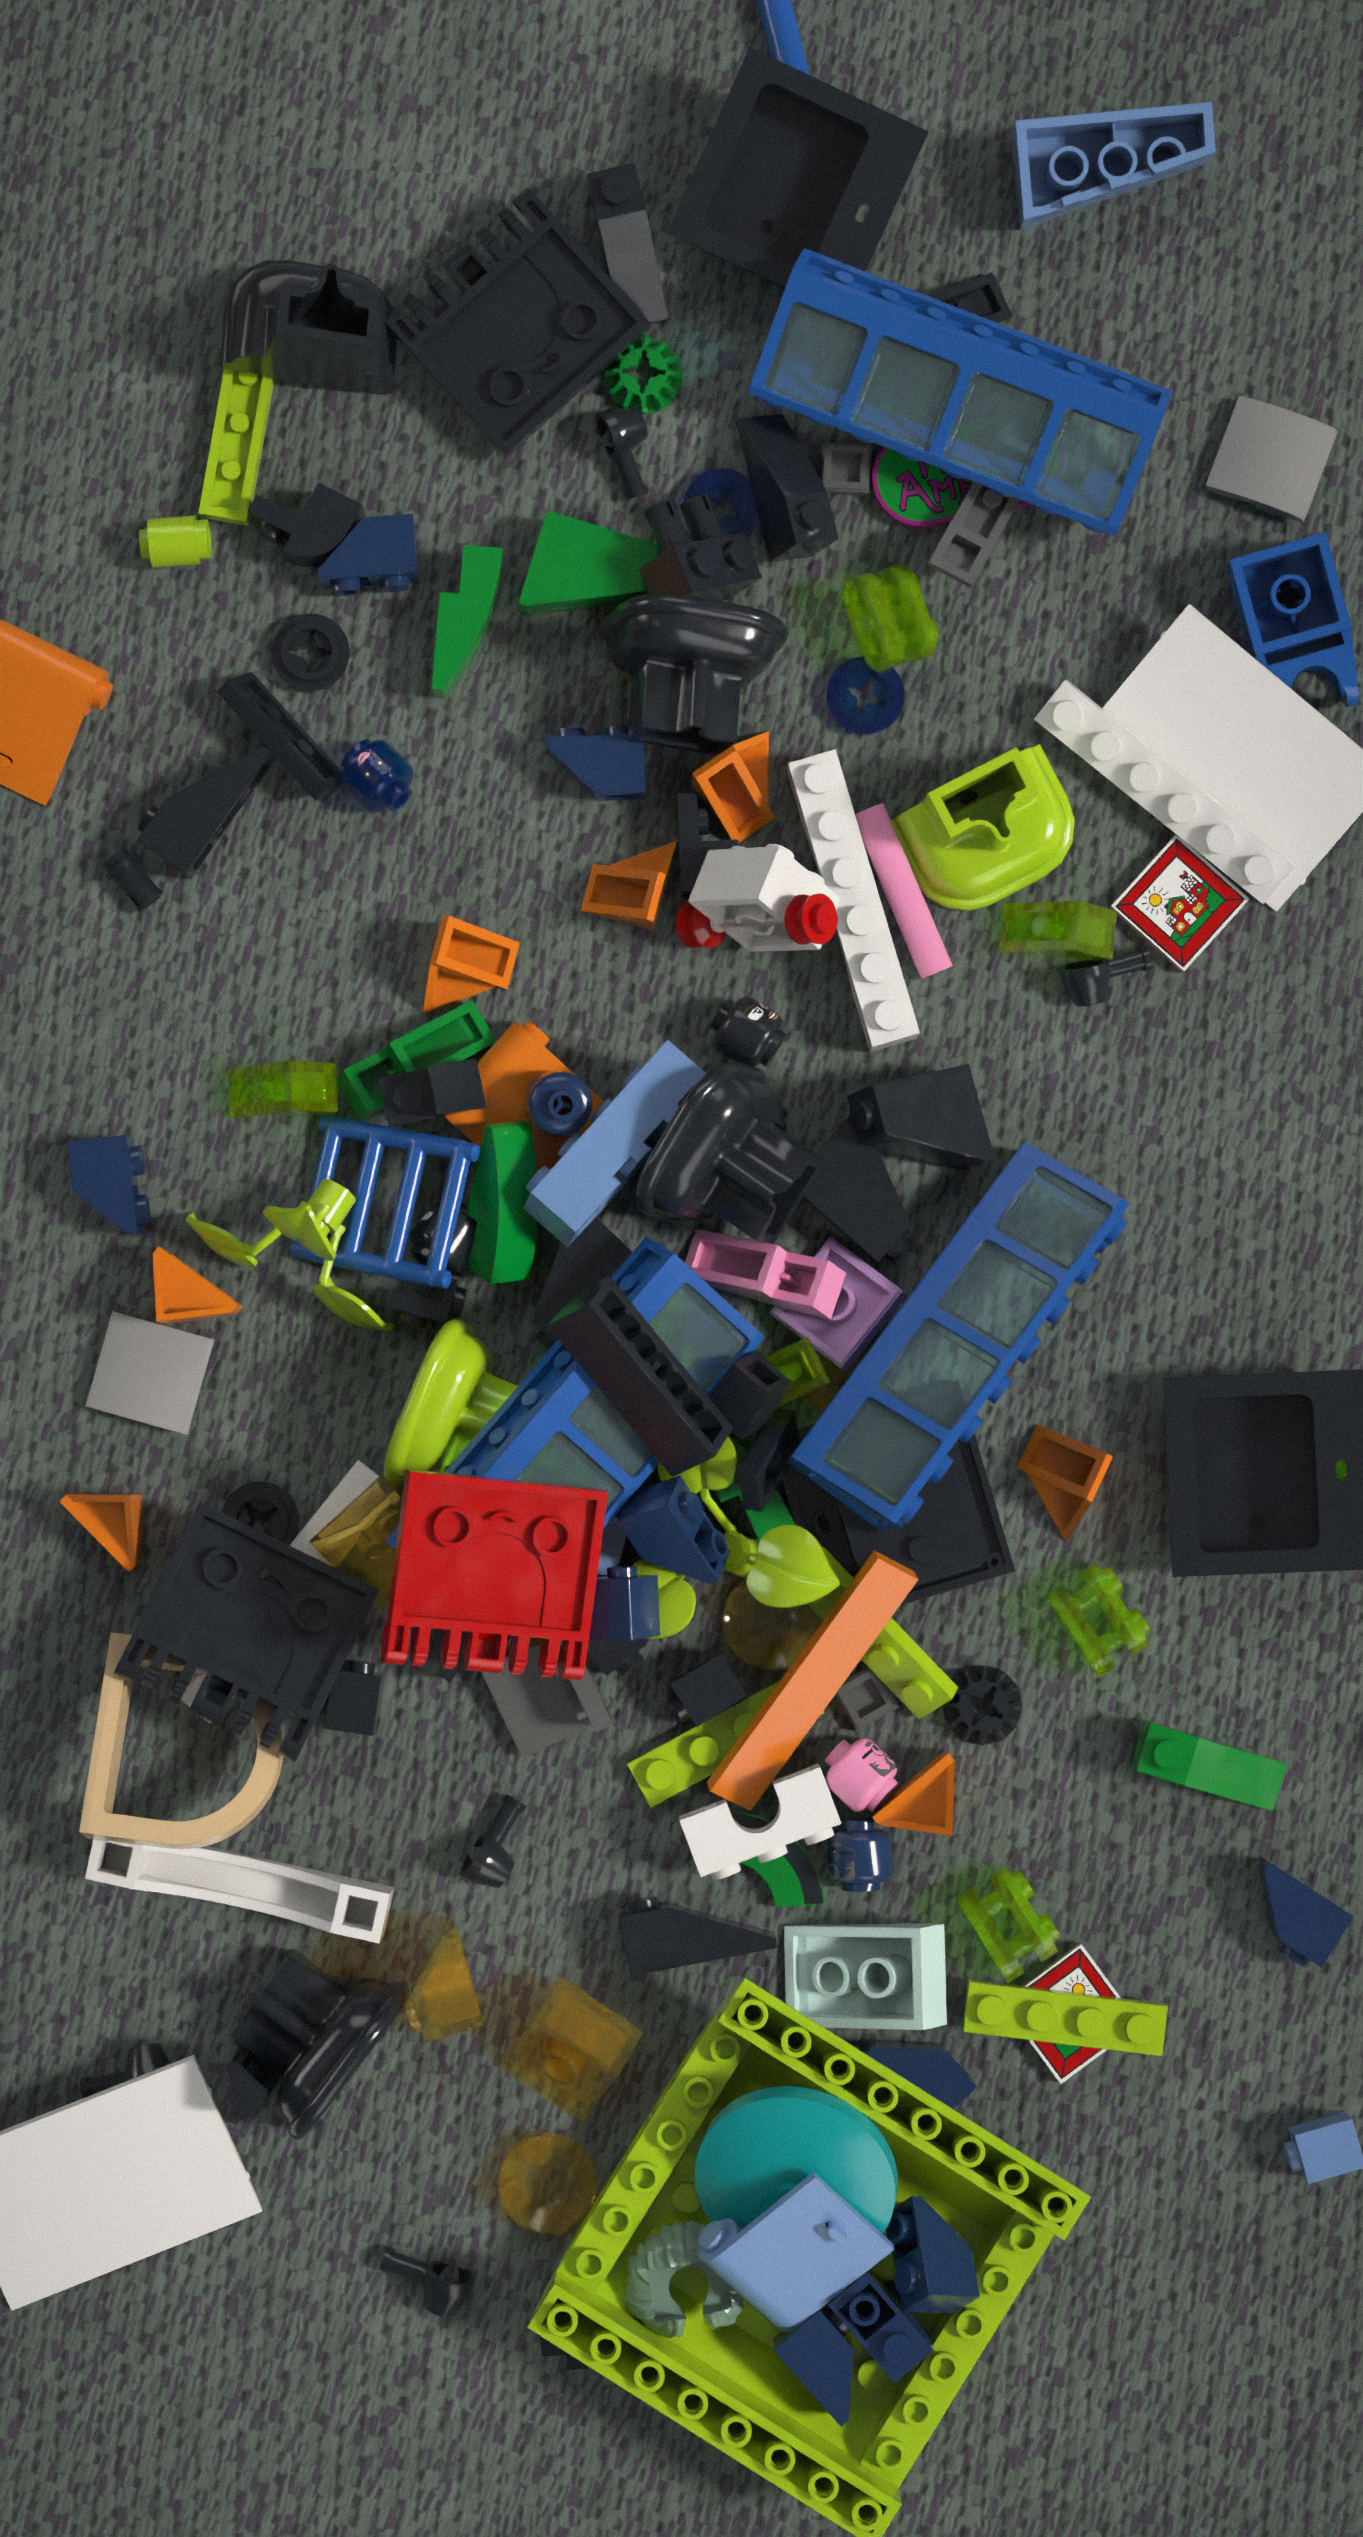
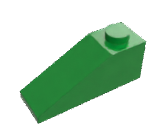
M1145 1719L1130 1767L1136 1771L1183 1786L1273 1811L1287 1763Z

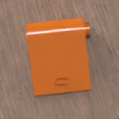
M2 619L0 620V753L10 757L12 761L0 755V784L46 806L55 789L84 716L89 715L95 708L102 710L105 707L112 693L113 684L108 682L109 671Z
M529 1020L523 1027L514 1021L477 1063L487 1108L444 1116V1118L470 1141L478 1144L480 1148L486 1124L525 1120L531 1124L537 1172L543 1166L551 1170L562 1158L558 1155L559 1150L574 1133L567 1136H553L537 1129L529 1120L525 1111V1094L529 1084L540 1074L548 1071H565L572 1075L575 1074L545 1047L550 1039ZM589 1087L588 1089L592 1097V1111L587 1123L577 1131L581 1135L592 1125L590 1121L591 1116L604 1102ZM561 1095L563 1102L568 1103V1097ZM556 1099L554 1100L553 1108L558 1104ZM562 1108L557 1114H562L566 1108Z

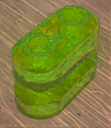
M903 564L881 569L877 576L872 573H866L848 578L843 587L845 609L860 649L869 667L877 672L898 667L903 659L912 663L930 658L934 654L939 640L937 625L930 618L921 594L920 580L914 572Z
M1093 1563L1078 1573L1081 1582L1085 1586L1084 1588L1070 1595L1061 1584L1045 1594V1598L1091 1670L1098 1678H1101L1116 1668L1109 1655L1123 1645L1131 1657L1135 1656L1149 1646L1145 1636L1152 1633L1138 1609L1135 1607L1128 1611L1118 1596L1125 1590L1113 1570L1109 1566L1101 1570L1096 1563ZM1094 1604L1098 1606L1112 1628L1100 1637L1096 1635L1082 1613Z
M1005 1866L989 1876L996 1888L992 1893L980 1899L971 1887L955 1898L1003 1977L1009 1983L1025 1973L1017 1959L1034 1950L1040 1961L1043 1962L1059 1952L1054 1942L1062 1937L1046 1912L1040 1916L1036 1915L1028 1902V1899L1035 1896V1893L1020 1869L1011 1874ZM1006 1907L1022 1930L1021 1934L1008 1942L1005 1941L991 1916Z

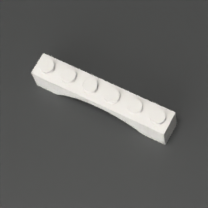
M836 749L790 762L787 767V775L819 875L824 879V885L840 897L836 908L838 915L836 932L869 1051L873 1052L917 1039L920 1031Z
M94 1839L85 1879L129 1889L179 1895L250 1909L296 1921L329 1933L380 1943L384 1936L394 1887L209 1846L193 1849H168Z

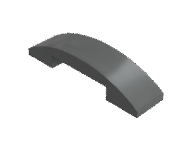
M1018 397L990 451L1031 466L1050 413ZM973 481L956 515L950 522L929 560L928 566L972 588L1020 499L1013 496H1000L989 487Z

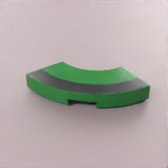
M730 1810L733 1818L740 1825L747 1828H761L771 1822L756 1814ZM798 1841L785 1845L788 1853L776 1859L760 1863L758 1856L740 1862L754 1869L767 1882L773 1894L775 1908L825 1905L823 1889L816 1868Z

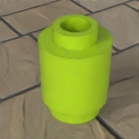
M195 515L152 518L147 521V529L139 530L142 559H150L153 568L200 565L201 560L212 559V540L208 519L197 520Z

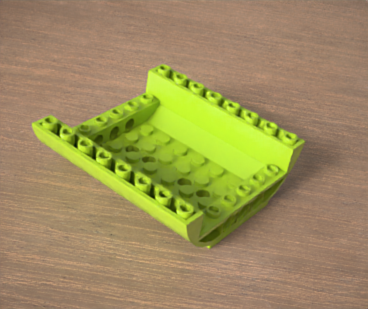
M744 1977L728 1994L690 2047L589 2209L544 2290L527 2328L854 2536L882 2537L902 2505L899 2492L901 2483L1052 2238L1056 2235L1065 2241L1091 2196ZM779 2086L811 2088L836 2096L857 2108L879 2129L894 2156L898 2174V2190L894 2207L911 2196H921L972 2249L980 2297L954 2313L911 2312L930 2334L933 2351L896 2383L893 2382L851 2331H849L853 2344L849 2421L842 2427L774 2351L773 2338L781 2331L745 2299H743L744 2309L736 2317L735 2323L730 2326L718 2327L716 2330L705 2324L703 2303L708 2293L709 2283L706 2275L701 2270L695 2267H683L673 2274L669 2282L670 2295L681 2307L686 2317L682 2337L666 2338L648 2330L642 2321L637 2319L628 2310L624 2298V2286L627 2284L625 2279L629 2275L628 2259L630 2255L637 2254V2245L640 2243L645 2244L648 2235L657 2234L662 2225L672 2226L675 2222L687 2223L692 2220L700 2225L711 2223L700 2204L695 2185V2164L700 2144L709 2124L724 2107L743 2095L760 2089ZM885 2230L884 2233H883V2235L888 2239L887 2233H886V2230ZM892 2252L868 2270L881 2283L894 2280L895 2266Z

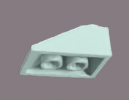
M899 1923L784 1926L786 2004L822 2027L926 2030L947 2025L944 1924Z

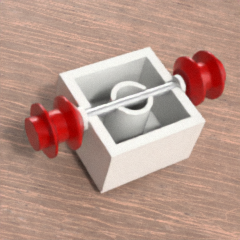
M768 844L766 847L755 848L733 846L731 849L708 850L689 900L685 901L678 909L676 931L681 942L690 948H699L701 946L707 948L716 947L724 940L727 933L749 952L820 950L822 944L827 943L835 934L838 923L836 908L840 897L824 885L825 881L820 875L804 868L794 859V854L781 845Z

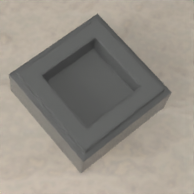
M823 442L820 480L828 494L868 496L871 445Z
M869 1667L847 1678L835 1694L856 1731L899 1708L889 1688Z

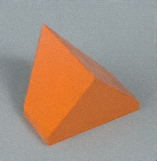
M769 731L730 746L692 773V786L730 840H739L740 843L775 819L768 806Z
M678 840L609 866L593 864L580 911L654 931Z
M442 915L430 960L422 1014L495 987L508 990L520 942L457 918Z
M158 1246L154 1251L153 1272L156 1322L168 1325L234 1315L238 1314L242 1309L243 1305L165 1248Z
M1036 1424L1016 1469L1027 1473L1065 1542L1092 1503L1113 1456Z
M66 1494L59 1501L128 1572L135 1571L142 1564L143 1494Z
M946 1750L943 1751L891 1795L875 1812H871L872 1818L880 1826L953 1836L955 1760Z

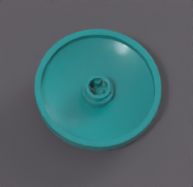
M779 2086L745 2094L728 2104L715 2116L703 2136L697 2154L695 2185L700 2204L710 2222L728 2218L735 2221L743 2229L811 2173L815 2172L883 2234L893 2214L898 2190V2174L894 2156L886 2139L873 2122L857 2108L836 2096L819 2090L797 2086Z

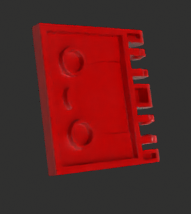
M406 1469L387 1621L383 1629L381 1642L382 1663L405 1664L411 1627H414L411 1634L409 1659L412 1666H423L428 1657L431 1628L444 1629L442 1646L440 1648L442 1668L453 1669L456 1667L462 1631H466L462 1656L464 1670L501 1673L504 1666L507 1637L511 1635L508 1656L510 1674L521 1675L527 1665L530 1637L543 1638L538 1658L540 1677L552 1678L555 1675L558 1660L559 1678L581 1680L586 1666L608 1491L598 1488Z

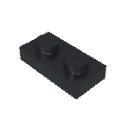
M777 1407L766 1426L758 1430L755 1444L747 1457L740 1459L736 1468L735 1482L741 1490L743 1509L762 1512L790 1467L786 1461L800 1444L795 1411Z

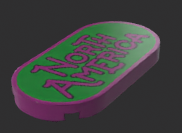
M1012 408L955 420L950 436L990 451ZM940 424L928 427L938 431ZM1057 431L1042 472L1060 478L1064 467L1065 451L1061 436ZM883 447L874 463L871 479L873 495L879 508L889 518L891 517L894 521L912 529H929L950 524L973 483L969 479L954 478L943 469L923 461L908 460L897 451L887 447ZM1020 500L1015 509L1032 504Z

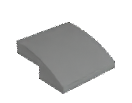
M1239 396L1205 486L1208 491L1218 495L1255 504L1258 510L1304 522L1338 432L1329 425L1299 413Z
M112 1311L85 1406L188 1435L214 1339Z

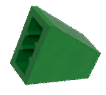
M547 510L519 598V611L530 616L617 605L634 597L648 595L639 569L657 557L659 548L656 543Z

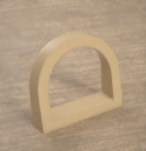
M111 1632L79 1833L88 1839L168 1849L204 1847L234 1835L249 1824L263 1809L270 1799L280 1776L283 1756L277 1752L283 1741L282 1727H280L270 1749L259 1744L261 1741L260 1735L266 1723L270 1722L276 1708L258 1700L252 1712L257 1733L255 1764L242 1790L226 1806L199 1819L176 1822L113 1814L133 1681L131 1683L113 1674L132 1635ZM149 1647L140 1666L149 1667L157 1651ZM167 1656L162 1669L183 1671L185 1664ZM198 1670L195 1671V1673L206 1675ZM238 1690L237 1693L245 1701L248 1695Z

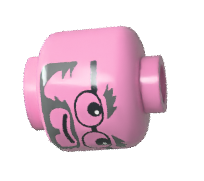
M868 1738L856 1740L851 1745L844 1739L825 1759V1762L830 1766L825 1777L828 1789L854 1812H860L867 1808L871 1812H875L899 1785V1782L894 1779L897 1774L896 1763Z

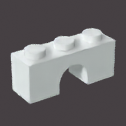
M817 1763L772 1781L778 1796L779 1806L774 1819L764 1827L752 1829L740 1825L733 1818L726 1799L680 1815L679 1821L700 1877L711 1874L713 1881L720 1880L741 1871L739 1863L758 1856L759 1862L764 1863L788 1853L785 1845L804 1838L806 1845H811L834 1836L832 1827L842 1823L819 1764Z

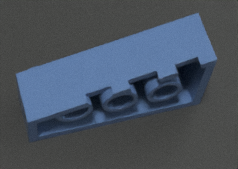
M1212 102L1016 120L1011 130V144L1019 230L1208 164L1216 153Z
M667 1040L644 1067L639 1065L621 1085L623 1090L613 1101L608 1098L600 1105L590 1118L592 1125L583 1135L575 1132L558 1152V1155L562 1158L551 1170L543 1166L525 1187L531 1193L523 1209L568 1248L644 1166L678 1107L692 1087L706 1072Z

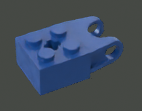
M1326 532L1230 559L1225 566L1248 653L1290 688L1296 675L1304 671L1321 672L1332 681L1345 707L1358 705L1359 692L1351 634L1352 626ZM1286 586L1289 593H1298L1299 600H1296L1293 604V609H1288L1285 604H1279L1276 597L1281 593L1280 587Z

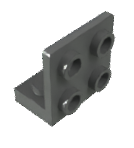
M543 1639L529 1645L527 1665L521 1675L510 1674L508 1668L509 1655L505 1656L501 1673L482 1672L522 1757L536 1753L591 1726L596 1733L613 1725L612 1714L587 1661L584 1676L581 1680L559 1678L558 1660L555 1675L552 1678L540 1677L538 1658Z

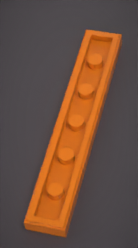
M875 1550L872 1552L707 1781L710 1792L749 1811L752 1810L918 1581L914 1571Z

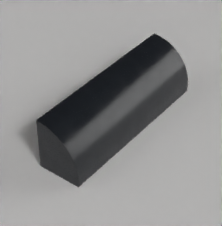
M610 1276L587 1288L547 1325L671 1477L715 1457L732 1431V1425Z

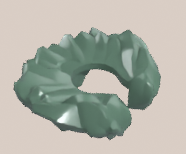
M690 2220L687 2223L675 2222L672 2226L662 2225L657 2234L648 2235L645 2244H638L636 2247L637 2254L630 2255L628 2259L629 2275L625 2279L627 2284L624 2286V2298L628 2310L637 2319L641 2320L648 2330L660 2336L673 2338L682 2337L684 2334L686 2317L669 2292L671 2277L677 2270L683 2267H695L701 2270L708 2279L709 2289L703 2303V2318L705 2324L710 2328L716 2330L721 2326H730L736 2322V2317L744 2309V2298L707 2267L697 2255L698 2239L703 2229L707 2226L706 2224L700 2225Z

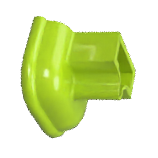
M1039 744L1020 752L1016 747L927 793L923 802L903 812L891 822L919 888L925 896L947 909L971 911L992 905L1044 878L1058 867L1073 843L1075 819L1069 799ZM970 792L977 794L975 801L967 805L961 804L960 798Z
M452 1319L442 1326L432 1341L397 1421L385 1457L384 1476L392 1486L404 1488L406 1469L444 1473L518 1387L493 1375L495 1361L492 1351L483 1341L475 1337V1328L461 1319Z

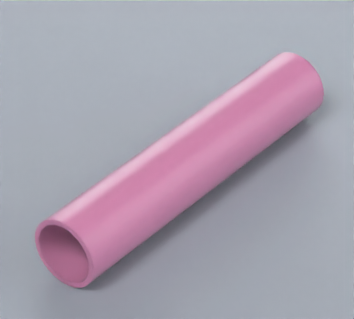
M884 803L855 814L865 849L920 978L924 979L952 967L951 960Z

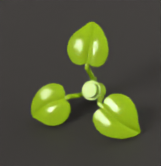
M323 1178L308 1202L302 1201L296 1208L267 1206L262 1213L275 1228L255 1244L241 1243L237 1237L226 1230L197 1220L194 1213L186 1217L185 1221L213 1251L223 1258L247 1268H255L258 1262L253 1256L259 1254L281 1234L291 1240L298 1241L308 1251L324 1259L319 1284H314L312 1291L330 1311L341 1319L366 1329L392 1331L396 1325L384 1323L368 1305L353 1294L336 1287L330 1278L332 1265L337 1256L336 1251L339 1240L346 1230L341 1223L356 1202L354 1195L340 1184ZM328 1233L331 1234L330 1241L326 1237Z
M729 1436L714 1458L676 1475L682 1477L691 1492L695 1494L700 1492L703 1503L725 1530L724 1537L730 1553L722 1572L725 1570L739 1577H747V1588L759 1602L776 1608L800 1606L827 1595L840 1585V1581L831 1568L820 1543L809 1531L792 1524L781 1525L766 1532L758 1543L738 1533L737 1527L731 1524L712 1499L709 1490L725 1489L731 1485L735 1478L738 1461L734 1444ZM661 1463L657 1465L661 1481L673 1478ZM642 1559L638 1560L632 1565L637 1566L638 1575H658L660 1635L645 1639H662L677 1634L689 1624L696 1607L695 1591L688 1582L683 1580L688 1576Z

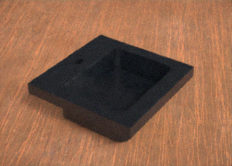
M749 47L667 234L785 289L791 271L804 248L866 272L929 131ZM862 205L868 206L869 211L865 220L858 222L855 217L859 208Z
M1363 1369L1163 1378L1172 1577L1363 1570ZM1340 1460L1345 1463L1346 1477L1343 1480L1337 1478L1336 1464Z
M959 1382L899 1399L946 1429L951 1428L966 1407ZM945 1397L949 1398L948 1404L943 1403ZM881 1404L857 1411L825 1453L823 1461L891 1505L900 1492L912 1481L940 1442ZM813 1425L798 1429L800 1442ZM975 1433L966 1444L959 1439L955 1442L947 1453L954 1461L937 1484L928 1479L917 1494L924 1502L912 1519L900 1529L892 1526L883 1534L790 1466L782 1478L795 1525L809 1531L817 1539L821 1547H824L853 1578L874 1550L915 1572L918 1581L901 1605L1015 1572ZM858 1502L860 1505H862L864 1508H866L868 1511H870V1512H871L872 1514H874L876 1517H878L879 1519H881V1516H880V1515H878L877 1513H875L874 1511H872V1510L869 1509L868 1507H866V1506H864L863 1504H861L860 1502ZM820 1515H825L830 1528L827 1534H823L820 1531L817 1520ZM993 1558L997 1559L996 1565L991 1564Z

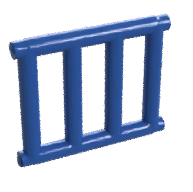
M323 1115L319 1120L318 1127L319 1131L324 1133L310 1197L323 1178L334 1181L343 1138L366 1142L354 1191L356 1202L350 1209L342 1248L337 1247V1256L332 1266L430 1287L448 1288L452 1275L446 1268L470 1161H477L480 1155V1146L464 1140ZM385 1146L405 1149L408 1152L384 1256L364 1253L361 1250ZM427 1154L451 1159L427 1265L403 1260ZM298 1241L292 1242L290 1248L292 1257L320 1264L324 1263L323 1258L308 1251Z

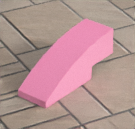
M700 1229L695 1231L685 1260V1264L711 1287L774 1306L827 1319L832 1318L846 1276L843 1270L829 1260L787 1252L775 1244Z

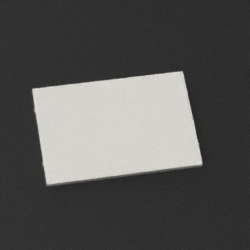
M1191 604L1184 609L1167 631L1162 632L1159 641L1103 707L1106 712L1296 864L1265 901L1276 912L1298 886L1305 883L1306 877L1363 812V748Z
M195 2055L0 2131V2287L11 2311L262 2212L260 2202L250 2181V2175L245 2170L212 2096V2089L208 2086Z

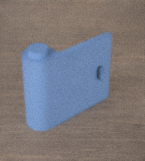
M813 2172L743 2229L735 2221L728 2218L708 2224L699 2236L697 2255L707 2267L776 2328L787 2332L800 2326L894 2250V2246L890 2240Z

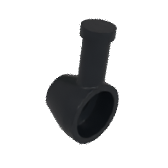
M610 408L597 412L596 426L600 437L602 438L608 430L612 437L613 447L605 446L608 456L616 463L626 490L624 494L626 500L629 501L648 494V486L643 483L632 450L648 436L646 423L641 412L637 408Z
M1143 946L1137 948V951L1110 958H1091L1068 963L1060 967L1059 970L1063 985L1075 1006L1084 1007L1096 1005L1106 1000L1109 979L1111 977L1138 970H1151L1153 968V960L1149 948Z
M505 1794L502 1799L504 1803L486 1833H483L473 1847H481L477 1856L472 1861L468 1854L461 1865L459 1876L467 1881L500 1888L514 1867V1860L501 1844L521 1812L524 1813L527 1806L508 1794Z
M160 2043L130 2048L128 2050L125 2071L94 2078L87 2076L80 2079L82 2098L169 2065L171 2062Z
M392 2247L386 2249L380 2265V2271L385 2273L390 2271L422 2283L425 2308L430 2313L441 2317H452L456 2314L471 2293L475 2277L470 2271L457 2267L459 2283L444 2280L439 2275L449 2264L440 2261L427 2264L398 2253Z

